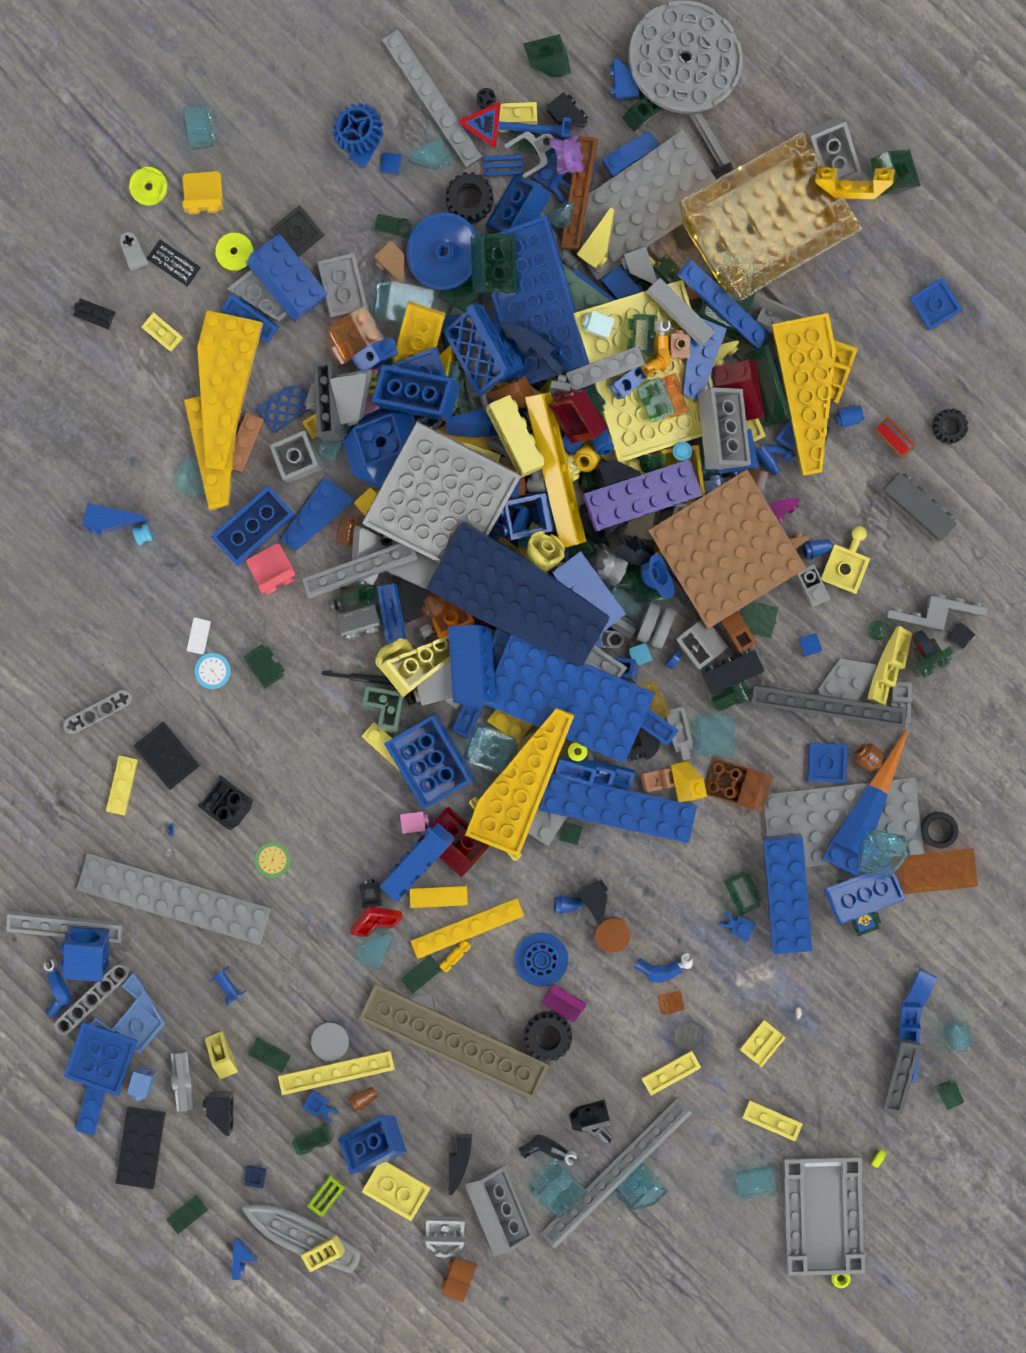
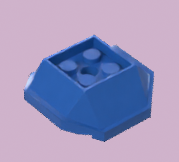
M380 409L365 415V417L359 420L358 424L352 425L342 442L353 476L380 489L417 421L415 415ZM386 441L385 446L379 447L381 442Z

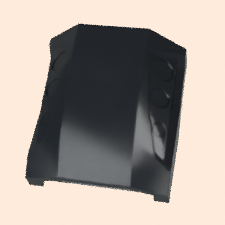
M220 775L218 782L203 802L198 804V807L226 829L232 830L241 823L250 811L253 799Z

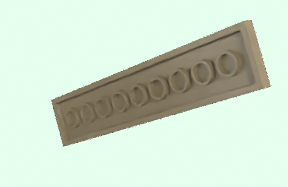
M376 983L359 1018L534 1100L550 1065Z

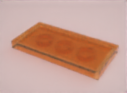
M974 848L897 857L899 881L904 894L978 887Z

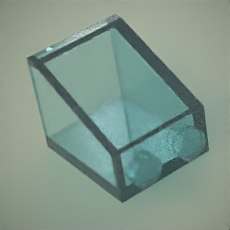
M396 281L377 284L372 322L402 326L408 302L411 301L431 308L435 301L434 290Z

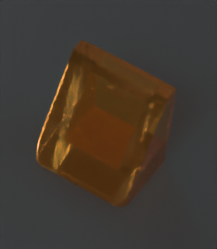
M681 991L658 995L662 1014H671L684 1010Z

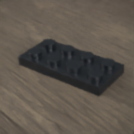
M127 1107L115 1184L147 1189L155 1188L166 1112Z

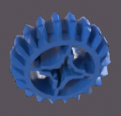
M359 102L356 106L352 103L351 108L345 106L344 112L339 111L340 117H334L337 122L332 124L334 128L332 132L335 137L334 141L347 153L352 152L357 155L359 151L361 154H364L365 149L371 151L370 146H377L375 141L381 140V137L378 135L383 133L381 116L368 104L363 105Z

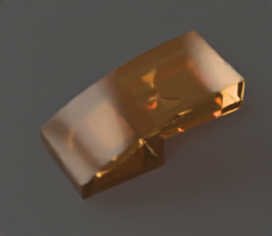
M676 373L658 379V386L670 419L688 412L689 408L682 394L683 389Z

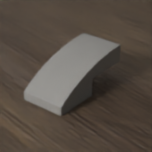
M896 682L895 687H892L891 706L908 708L905 723L910 724L912 683Z

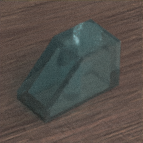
M441 137L407 155L409 163L433 170L439 168L443 170L450 166L452 157Z
M389 931L366 941L364 946L360 945L356 956H359L357 961L379 970L394 932Z
M964 1022L944 1027L948 1044L952 1051L961 1053L967 1051V1047L972 1046L970 1029Z

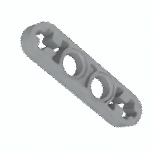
M127 690L114 693L66 719L64 730L69 734H77L131 705L133 702L132 694ZM121 694L124 696L128 695L127 703H118L119 708L116 709V705L111 699L114 698L117 701L121 698ZM105 702H109L112 705V710L109 713L102 711V705ZM88 711H92L95 714V719L92 722L85 720V714ZM78 716H80L81 721L85 724V726L82 727V723H80L75 727V731L73 729H69L68 726H70V721L72 720V722H77L80 720L78 718Z

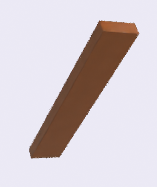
M578 137V142H581L582 146L580 149L583 155V160H581L583 170L581 173L574 172L572 174L560 247L563 250L580 251L598 138Z

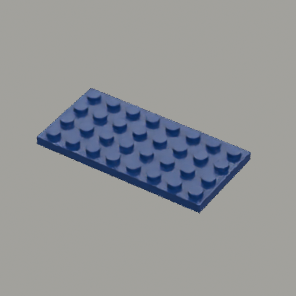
M543 216L480 239V257L500 324L504 322L529 328L553 342L560 349L556 356L568 368L565 373L590 364L573 313H576V309L549 216ZM505 336L512 343V348L520 356L525 367L516 377V380L526 376L529 384L533 385L559 376L558 373L554 374L548 369V363L544 359L540 360L534 352H521L516 347L517 342L513 338L509 339Z
M511 634L494 675L496 703L487 706L539 728L556 708L572 713L574 718L565 739L625 764L655 692L587 663H584L582 666L575 665Z

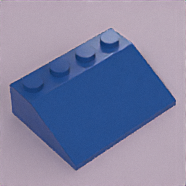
M437 713L384 743L423 810L475 780L473 773Z

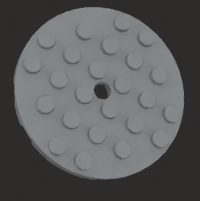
M680 0L668 2V4L660 7L657 6L639 22L631 37L628 58L630 70L637 86L653 103L672 112L695 114L716 107L730 95L739 80L742 70V48L740 41H738L734 33L735 30L726 18L723 19L713 8L698 2ZM687 53L690 56V61L685 62L680 55Z

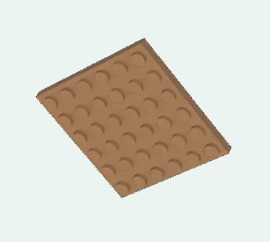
M747 469L648 530L707 629L806 568Z

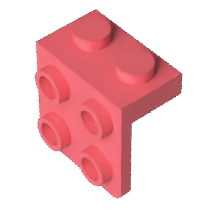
M274 544L246 561L262 594L267 593V595L274 593L278 590V586L282 584L286 586L295 581L294 577L297 576L280 544Z

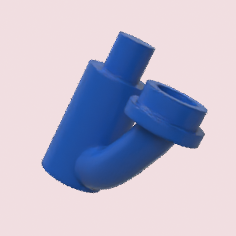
M764 445L756 451V456L768 471L771 470L774 475L778 474L781 470L777 466L778 461L772 455L773 452L783 455L782 459L786 462L796 456L794 450L789 451L777 445Z

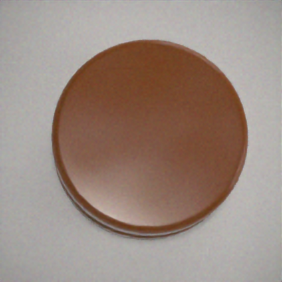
M618 917L604 918L603 923L596 926V943L607 953L621 952L630 942V929Z

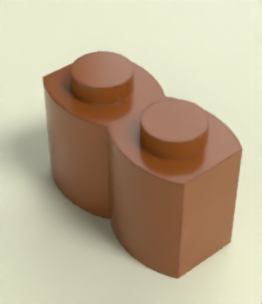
M455 1256L454 1260L450 1259L446 1269L450 1271L447 1278L443 1277L440 1289L443 1290L442 1295L464 1302L477 1264Z

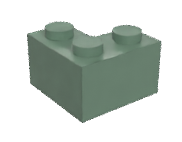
M366 686L362 704L363 708L381 712L378 724L379 731L398 734L405 696L402 697L397 691Z

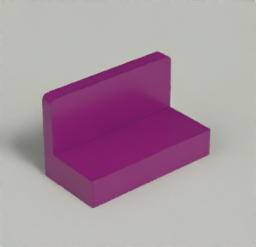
M555 984L551 986L542 1001L543 1005L572 1022L577 1020L581 1011L583 1012L587 1005L584 1001Z

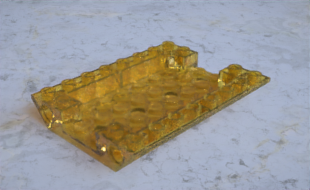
M803 132L798 133L679 201L683 226L723 290L739 301L863 230L843 197L836 200L815 183L817 169L822 165V162ZM807 191L813 192L815 199L808 198ZM778 208L784 210L785 217H781L777 214ZM752 226L755 233H748L746 227ZM716 243L724 246V252L716 249Z

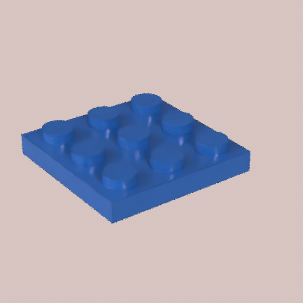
M82 1022L63 1077L119 1096L138 1040L87 1022Z

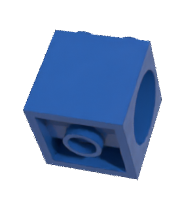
M81 927L70 928L69 933L65 934L64 942L61 944V954H64V960H61L60 971H63V979L102 982L109 964L110 930Z

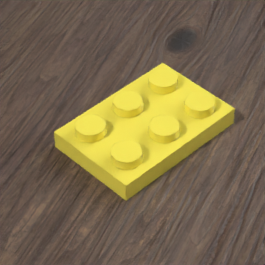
M387 1161L376 1166L362 1193L412 1221L431 1186Z

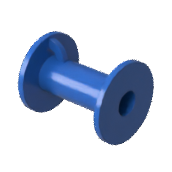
M229 966L208 980L211 982L215 979L227 995L225 997L226 1006L246 992L244 990L239 993L226 975L225 971L230 968Z

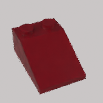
M745 360L713 367L715 388L743 389L746 421L765 418L755 360Z

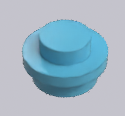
M678 442L673 448V455L679 461L688 460L692 455V448L687 442Z

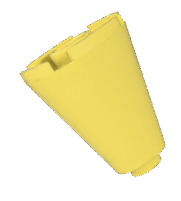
M544 531L535 532L529 539L524 557L545 572H548L563 560L565 547L556 536L552 534L550 536L545 535Z

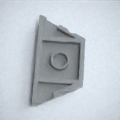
M840 658L817 690L820 695L858 700L872 681L878 665ZM832 717L836 726H839L843 721L841 718Z

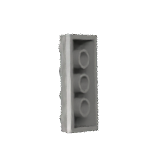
M711 387L699 392L698 402L706 469L722 470L751 465L743 389Z
M505 1166L480 1175L465 1184L494 1256L510 1253L534 1237Z

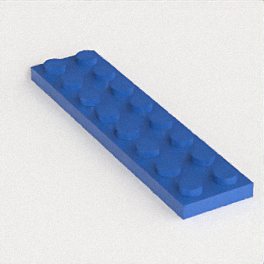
M551 773L539 810L689 843L697 805L596 783L589 786L557 777Z

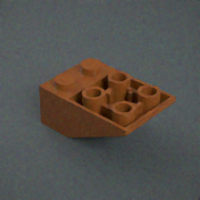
M714 757L705 785L706 793L708 796L762 812L773 776Z

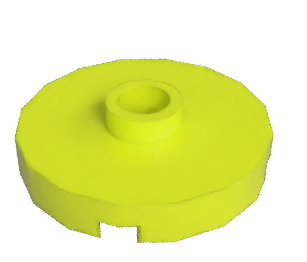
M143 167L133 173L130 178L129 189L131 195L138 203L152 206L164 199L167 194L168 184L161 171L153 167ZM147 184H152L150 190L146 189Z
M229 233L218 241L215 255L223 268L229 271H240L248 266L246 262L250 254L254 252L251 241L245 235ZM234 248L238 250L235 255L231 254V250Z

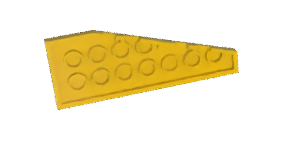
M207 310L197 346L205 465L208 468L226 472L263 323Z
M829 313L771 325L802 476L820 473L823 469L825 437L827 435V420L829 418L832 377L836 357V347Z
M559 708L552 712L480 797L465 836L519 857L574 714Z

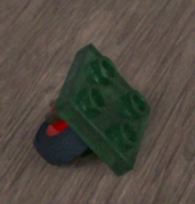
M922 630L913 634V640L916 645L913 652L919 661L914 669L917 678L920 676L925 678L932 674L936 667L939 666L941 669L950 664L954 654L950 646L941 650L934 638L929 639Z

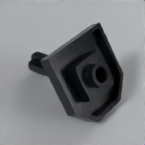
M605 1099L577 1106L569 1114L572 1130L579 1132L588 1131L593 1137L596 1135L604 1144L611 1143L613 1136L605 1129L606 1126L611 1125Z

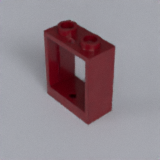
M572 389L567 393L559 392L553 397L554 400L548 404L571 443L596 439L607 429L584 389L576 391ZM569 403L573 405V407L575 408L576 412L578 413V415L580 416L581 420L585 425H582L581 421L579 420V418L577 417L576 413L574 412L573 408Z

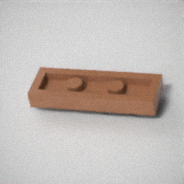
M249 413L245 414L235 440L232 462L233 470L244 473L264 419Z

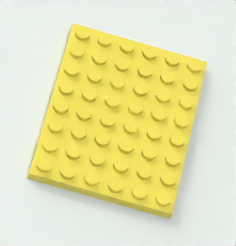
M680 280L667 284L691 308L684 281ZM646 291L573 313L590 364L636 346H640L645 362L649 363L654 360L653 343L654 334H659L655 329V324L658 321H662V327L664 321L670 322V328L665 331L664 335L674 334V330H684ZM595 311L615 319L609 338H601L582 331L584 327L582 321L585 314ZM681 340L678 341L679 347H682ZM670 358V365L665 371L658 370L647 376L638 387L623 399L618 400L607 386L625 372L594 383L605 424L614 444L613 451L617 461L623 462L673 446L678 442H686L702 437L699 402L681 395L686 359ZM711 374L705 390L711 387L714 388Z

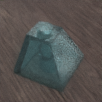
M641 1163L615 1189V1192L629 1209L634 1211L655 1205L668 1190Z

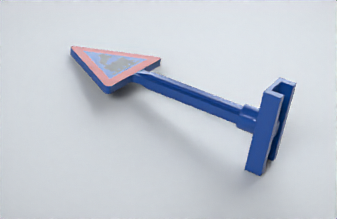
M500 102L458 121L461 126L494 149L497 147L499 130L552 134L553 136L562 137V140L569 138L570 130L573 131L572 120L563 117L562 125L554 126L499 121Z

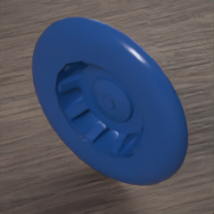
M535 933L526 937L519 944L515 953V966L519 975L529 984L548 986L560 980L566 972L568 953L564 944L557 937L548 933ZM540 945H546L545 949L540 948ZM537 946L538 949L533 951L532 948ZM529 952L532 953L531 957H527Z

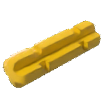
M463 940L459 947H456L446 958L447 960L440 964V968L444 972H448L452 968L451 966L455 965L464 955V952L471 948V945L466 940Z

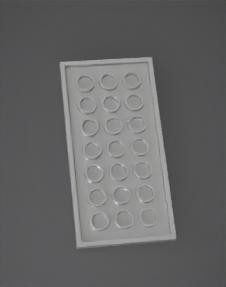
M684 130L589 194L581 248L608 210L612 207L615 211L608 255L606 256L608 258L607 262L602 268L598 267L597 270L587 264L597 281L607 276L618 265H622L623 253L642 246L648 248L726 195ZM567 209L556 216L563 229Z
M915 777L892 780L865 860L924 854ZM871 782L768 794L764 805L767 836L801 833L804 843L805 867L830 865L821 860L828 844Z

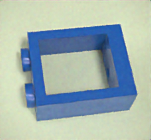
M537 493L518 497L517 499H508L499 515L503 524L501 525V533L505 540L532 536L535 532L544 531L545 533L555 531L548 493ZM536 500L540 527L513 533L508 505Z

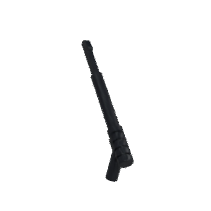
M331 670L322 672L324 676L349 678L351 681L394 686L387 677L357 673H351V675L333 673ZM412 691L406 695V699L410 706L415 704L416 701Z

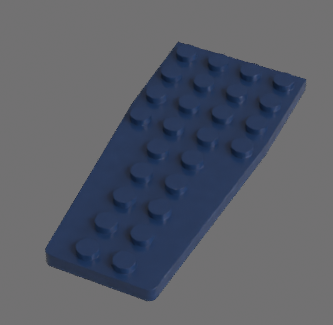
M464 521L461 522L426 587L427 590L474 617L578 666H582L609 621V615L515 550Z

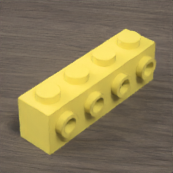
M509 395L490 403L486 408V412L516 472L521 474L520 478L540 470L544 465V457L540 451L538 452L535 446V439L532 434H529L527 423L518 412L516 401L512 400Z

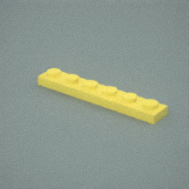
M391 1050L278 1075L281 1093L285 1095L395 1070Z

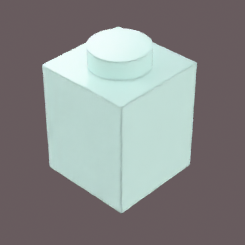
M591 311L585 314L582 325L584 327L582 331L601 338H609L615 319Z

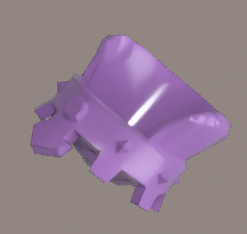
M577 135L564 140L557 138L550 140V146L555 149L557 173L559 175L566 172L581 173L583 170L581 162L583 155L580 149L582 146L581 142H576L578 139Z

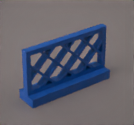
M471 304L466 308L467 312L450 324L443 332L477 395L481 396L505 376L513 374L518 369L483 305ZM468 317H471L473 321L471 329L465 327ZM455 328L460 329L458 340L454 339L451 331ZM464 330L471 331L469 342L463 341ZM475 333H480L482 337L480 345L474 344ZM462 343L468 345L467 356L461 352ZM473 346L480 347L478 358L471 357ZM484 349H488L490 352L489 361L483 360ZM471 360L477 361L475 372L470 369ZM482 362L488 363L487 375L480 373ZM493 365H496L501 372L496 377L491 376ZM479 376L486 377L485 386L482 388L478 384Z

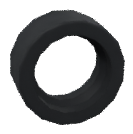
M931 813L925 817L921 824L922 838L931 847L947 848L958 837V824L947 813ZM935 819H943L950 825V835L944 841H935L929 835V825Z

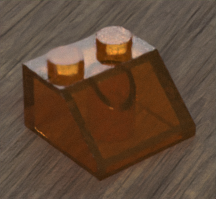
M366 307L350 313L327 328L345 362L351 360L354 355L368 345L383 339Z

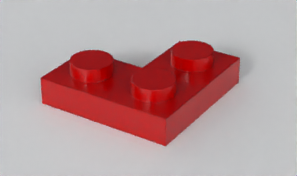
M369 906L350 928L351 935L368 937L377 926L394 928L403 918L402 912Z

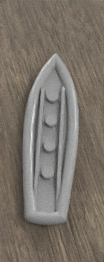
M261 1204L242 1206V1210L260 1232L278 1245L299 1255L335 1236L334 1233L310 1219L281 1207ZM338 1236L345 1249V1253L326 1265L352 1273L360 1261L361 1251ZM324 1248V1250L326 1251L327 1255L330 1256V1254H329V1252L327 1251V1249ZM318 1251L317 1254L319 1255L320 1259L323 1260L322 1256Z

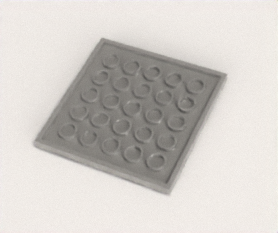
M416 421L362 524L440 563L462 521L489 535L517 485L521 474Z

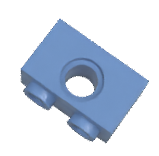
M138 1066L133 1071L127 1094L131 1095V1098L134 1100L142 1101V1099H146L151 1094L157 1071Z

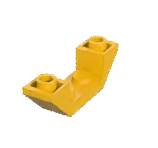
M818 168L815 183L836 199H875L893 184L895 169H875L873 181H841L837 179V168Z

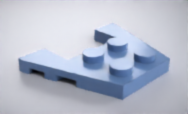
M132 973L122 987L137 999L112 1029L98 1017H95L90 1024L138 1040L134 1052L141 1054L166 1023L137 975Z

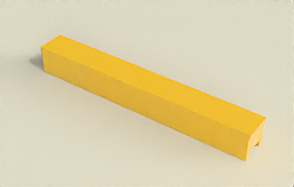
M549 392L525 397L537 450L544 457L542 471L558 538L565 548L586 542L558 420L548 406L553 401L552 394Z

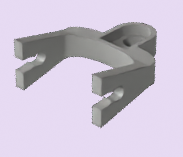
M524 132L504 145L508 149L520 140L527 139L536 149L540 158V164L523 174L524 179L547 165L545 152L552 147L550 144L544 145L543 141L545 139H553L554 137L551 134H543L536 139L532 133Z

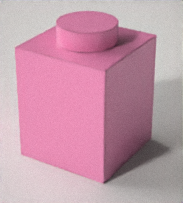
M424 811L400 814L403 834L426 831V826H429L428 815H424Z

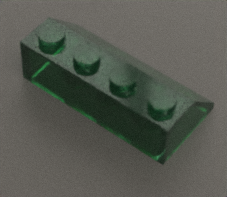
M767 344L745 353L741 361H756L765 418H759L761 425H765V428L768 429L788 422L792 417L769 345Z

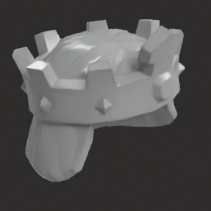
M604 543L600 545L602 548L597 544L592 545V552L597 554L595 558L590 560L595 572L601 580H604L610 586L619 584L626 572L628 562L612 553L610 546H606Z

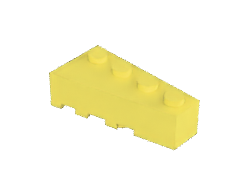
M449 635L399 655L396 658L387 660L379 667L402 697L406 696L450 661Z

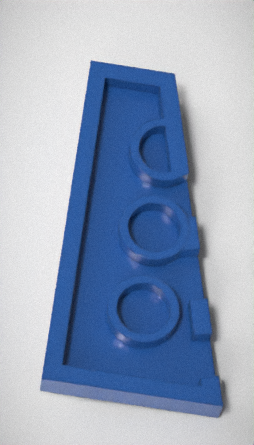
M324 477L280 540L297 551L356 499Z

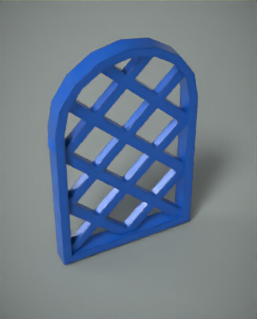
M288 386L260 405L257 410L272 431L276 433L304 413L306 406L300 405V399H306L308 395L301 387ZM293 388L300 389L299 395L292 394ZM290 389V393H283L284 391ZM282 395L289 396L288 403L281 402ZM279 396V401L273 400L274 398ZM291 396L298 397L297 404L290 403ZM267 403H269V404H268V409L262 408V407L265 406ZM271 403L278 404L277 411L270 410ZM281 404L287 405L286 412L280 411ZM290 406L297 407L296 414L289 413ZM299 407L304 408L300 413H298ZM261 411H267V416L265 417ZM270 412L277 413L276 420L269 419ZM279 413L286 414L285 421L278 420ZM288 415L294 416V417L291 418L289 421H287V420H288ZM268 421L275 422L274 429ZM277 423H282L283 425L277 429Z

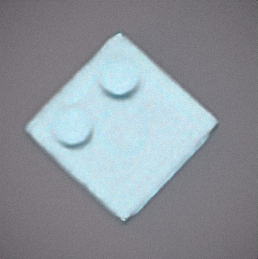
M696 716V755H735V717Z

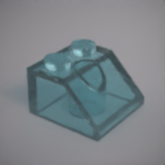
M478 722L463 758L471 764L501 774L507 767L518 740L493 727Z
M872 829L862 841L857 870L891 877L910 855L905 836Z

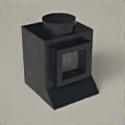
M374 879L363 880V884L359 885L362 908L381 906L382 899L379 882H375Z

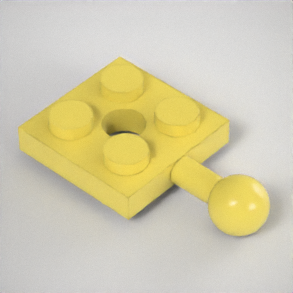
M857 526L852 530L853 540L849 550L834 544L821 576L823 582L857 594L870 558L856 553L860 541H863L867 536V531L864 527ZM842 564L849 565V574L844 575L840 572Z

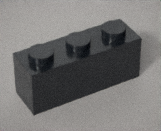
M750 649L739 653L740 657L734 660L733 657L723 660V665L716 667L714 664L705 668V673L702 674V677L710 694L714 695L764 672L765 670L756 650L751 652Z

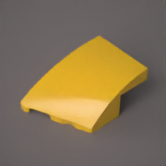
M834 340L836 357L834 360L831 398L835 403H839L858 347Z

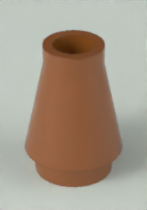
M371 1087L351 1094L352 1097L348 1098L354 1111L357 1112L358 1110L362 1111L378 1095L374 1088Z

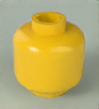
M590 444L583 445L574 454V461L583 472L594 470L601 460V455H598L594 446Z

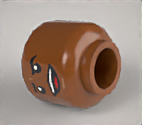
M864 743L855 751V761L865 771H877L882 767L884 755L874 744Z

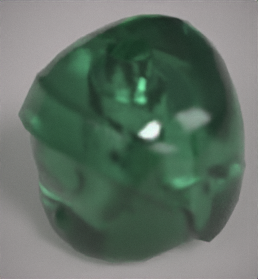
M881 620L870 622L868 626L870 638L876 641L886 639L888 637V624Z

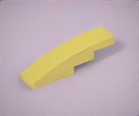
M901 626L896 627L889 639L872 679L867 699L874 703L886 705L889 688L895 687L899 669H905L912 632Z

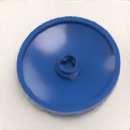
M436 213L420 221L410 234L406 249L407 262L416 279L425 286L436 290H452L467 283L476 273L481 261L480 237L476 229L469 221L453 213Z

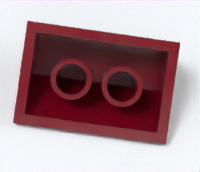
M448 806L433 822L431 827L434 828L439 823L455 838L439 858L462 878L490 845L465 836L469 824ZM422 835L419 839L422 841L425 836Z

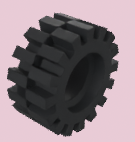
M948 408L938 413L933 419L932 425L933 435H936V439L947 444L960 441L968 431L967 424L969 423L965 419V414L963 415L960 410L957 411L954 408ZM947 419H953L957 423V430L952 434L945 432L943 429V423Z

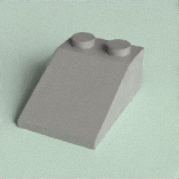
M835 117L804 130L818 168H837V179L841 181L862 174L847 122L842 117Z

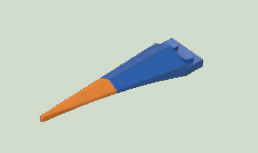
M908 730L903 733L861 798L829 842L821 860L855 877L858 876L867 858L908 735Z

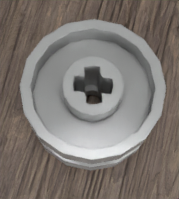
M651 601L641 619L636 640L646 643L651 633H653L652 646L662 649L676 610L667 607L664 609L661 617H659L661 605Z

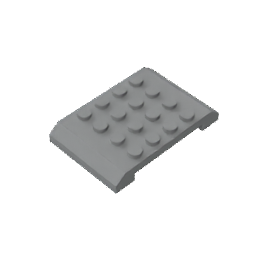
M861 1156L784 1159L786 1262L788 1276L866 1274Z

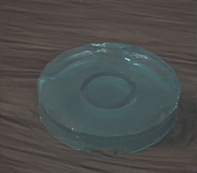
M189 459L183 462L176 472L178 488L184 494L191 497H200L205 494L198 459Z

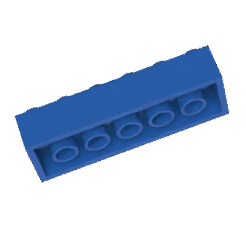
M801 833L762 837L772 952L775 955L812 951L803 837Z

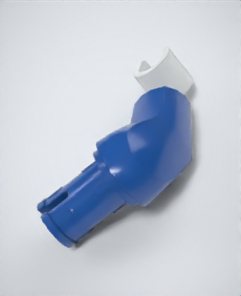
M686 953L682 955L679 964L675 960L664 966H652L642 958H639L637 960L639 964L635 963L634 968L647 975L649 981L660 983L669 981L682 973V968L690 969L693 965V959L687 961L689 960V954Z

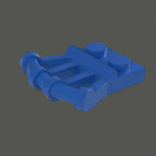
M552 148L547 155V165L538 170L533 179L554 192L564 208L567 209L568 199L564 198L557 187L560 184L570 191L571 184L563 180L566 173L562 175L557 173V158L555 149ZM594 163L593 175L594 170L597 169V163Z

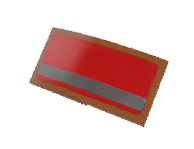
M889 417L885 418L874 429L902 459L916 447L915 443Z

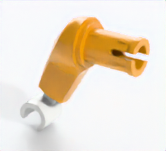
M658 321L655 324V329L659 334H654V360L642 365V372L645 376H650L658 370L665 371L670 365L668 335H664L665 331L670 328L669 321H664L663 327L662 321Z

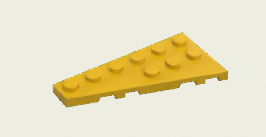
M201 396L184 400L209 510L213 511L228 507L230 503L231 472L233 471L232 462L236 433L226 472L206 467Z

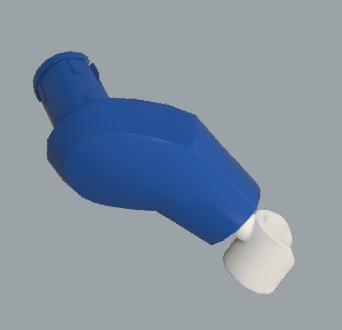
M51 959L52 968L48 962H45L44 969L50 971L47 977L55 999L45 1012L50 1017L56 1018L61 1009L70 1004L71 995L60 971H55L58 967L57 960Z

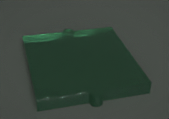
M469 280L456 289L441 290L438 298L467 312L466 308L473 302H476V297L483 286Z
M752 601L744 606L743 613L740 616L752 634L772 638L774 625L777 624L776 616L779 607Z

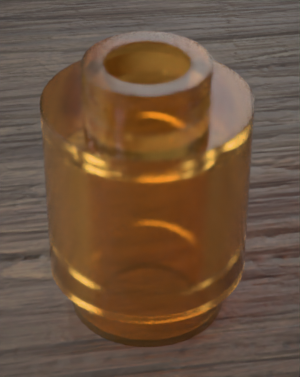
M344 517L343 521L339 520L336 535L338 539L337 544L352 546L355 525L358 526L357 523H354L355 519Z

